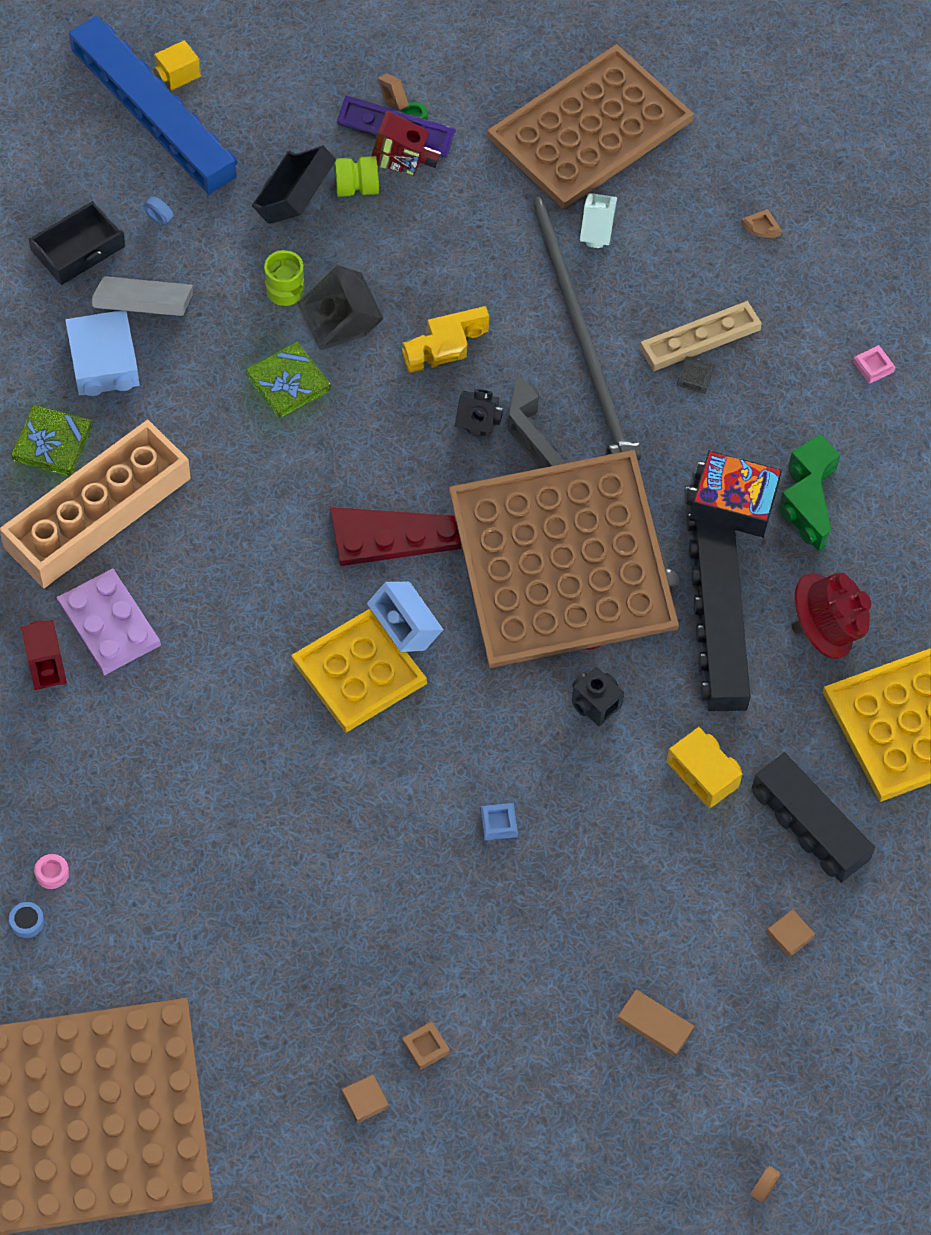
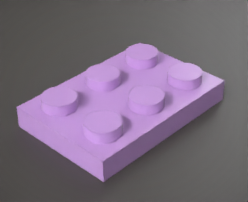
M113 568L56 597L59 606L103 675L161 646L158 636Z

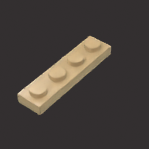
M746 301L641 341L640 350L654 372L760 331L762 323L749 302Z

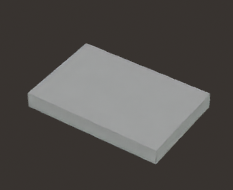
M103 276L92 296V307L182 316L192 297L193 285Z

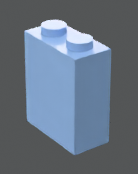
M120 310L65 319L79 396H97L105 391H127L132 387L140 386L127 311Z

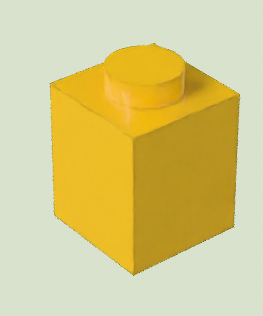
M185 40L155 54L156 67L153 68L156 77H160L171 91L201 77L199 58Z

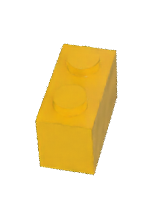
M700 727L669 748L666 762L709 809L740 786L743 773L739 764L732 757L728 758L720 750L717 740L711 734H706Z

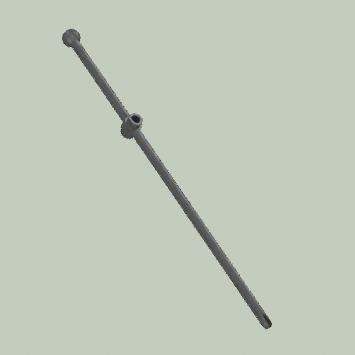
M539 196L535 197L533 206L614 443L613 445L606 446V455L635 450L637 460H640L641 447L639 442H630L625 439L544 199ZM653 521L670 592H672L679 585V576L676 571L669 568Z

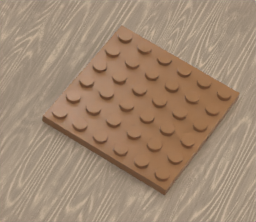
M635 450L449 487L489 668L678 630L679 624Z
M188 998L0 1025V1235L213 1203Z

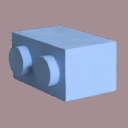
M409 581L385 582L367 602L400 652L424 651L444 630Z

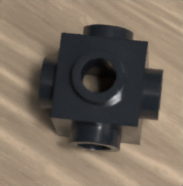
M475 389L474 392L463 391L459 397L455 427L468 429L469 434L485 436L486 433H492L495 425L500 426L503 407H498L500 397H495L493 392L483 389Z
M595 667L588 674L584 672L579 675L572 685L571 701L575 710L582 716L587 715L598 726L602 725L622 707L624 691L618 687V683L613 676L608 673L604 674L598 667Z

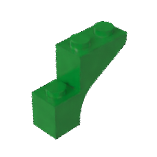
M821 434L792 451L788 468L792 478L798 483L782 492L779 504L782 517L787 522H792L799 529L803 541L808 545L812 544L818 552L826 546L827 536L831 530L821 483L827 476L836 471L840 454Z

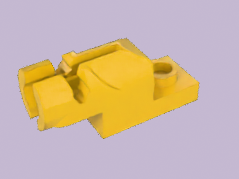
M486 306L429 319L427 323V336L421 335L410 341L402 342L403 358L409 374L423 371L425 361L431 364V368H435L438 365L466 358V337L477 338L489 331V313Z

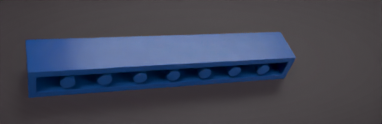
M95 16L69 31L71 50L208 195L237 177V160L234 154L228 149L225 150L219 144L216 135L212 131L208 132L202 126L198 116L195 113H190L184 107L179 96H173L167 89L164 81L160 77H155L150 72L147 63L143 59H138L133 54L129 44L126 41L122 42L116 36L110 24H105L98 16Z

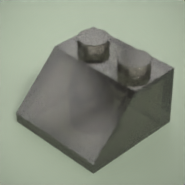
M339 265L329 272L298 302L320 350L364 337L384 319L362 273Z

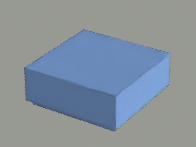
M514 803L480 806L484 840L514 838L518 836Z

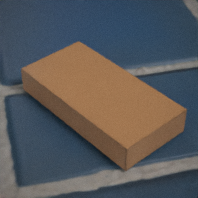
M637 989L617 1018L619 1022L674 1057L677 1056L695 1027Z

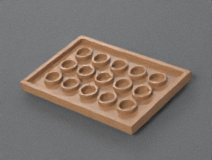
M616 44L488 129L487 138L565 210L693 122L694 113Z

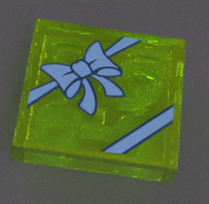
M298 341L246 369V376L278 418L331 390V384Z
M33 404L11 453L12 460L71 476L92 429V420Z

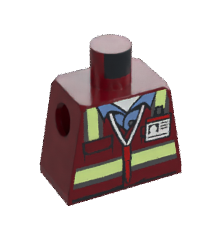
M386 110L371 156H376L378 167L414 176L419 163L436 168L441 151L425 146L429 135L427 129Z

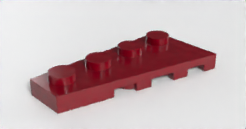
M330 507L340 566L462 549L455 516Z

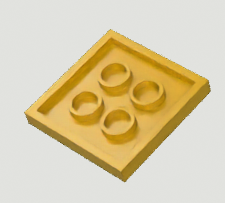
M371 609L366 610L291 655L293 664L345 733L427 684L426 676L407 652H400Z

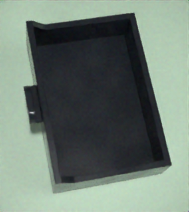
M324 145L297 154L287 151L272 176L266 181L264 188L252 204V207L269 224L301 215L337 159Z
M92 201L29 238V244L33 254L54 278L63 285L125 247L124 232L119 230L95 202Z

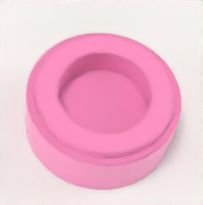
M48 854L37 861L34 873L37 882L42 887L56 889L64 885L68 880L69 868L63 857L57 854Z

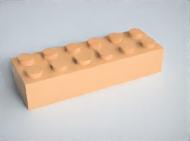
M147 419L0 528L3 547L45 589L190 480L189 460Z

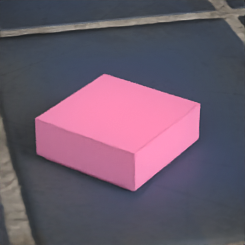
M879 345L853 358L854 365L869 384L895 372V365Z

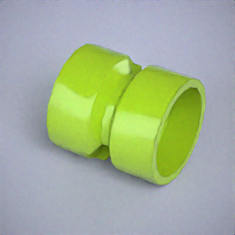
M376 156L359 157L357 163H354L351 158H336L334 168L337 197L354 195L356 190H359L362 195L379 194Z
M286 250L276 251L269 255L264 265L267 297L277 305L288 306L300 301L305 289L302 259L296 253Z

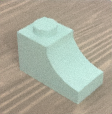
M588 193L584 207L580 241L586 242L587 246L593 248H602L603 245L610 244L617 197Z

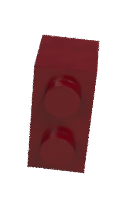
M38 620L29 625L21 626L34 689L38 690L66 684L67 680L54 620Z

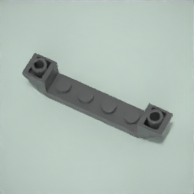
M521 375L518 376L515 380L509 411L508 431L540 469L569 463L567 460L563 461L556 453L555 446L551 440L544 438L539 433L536 423L530 417L538 412L539 393L533 384H528Z

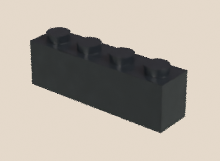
M785 752L755 774L752 784L755 798L762 805L767 804L775 812V817L785 829L790 828L797 835L800 846L806 852H812L820 860V865L828 876H835L842 883L871 860L875 846Z

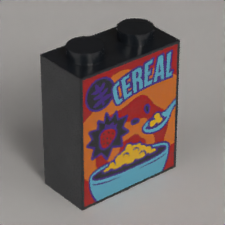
M708 450L705 462L699 460L694 479L700 480L698 487L692 486L689 493L687 505L692 506L690 518L764 538L782 469Z

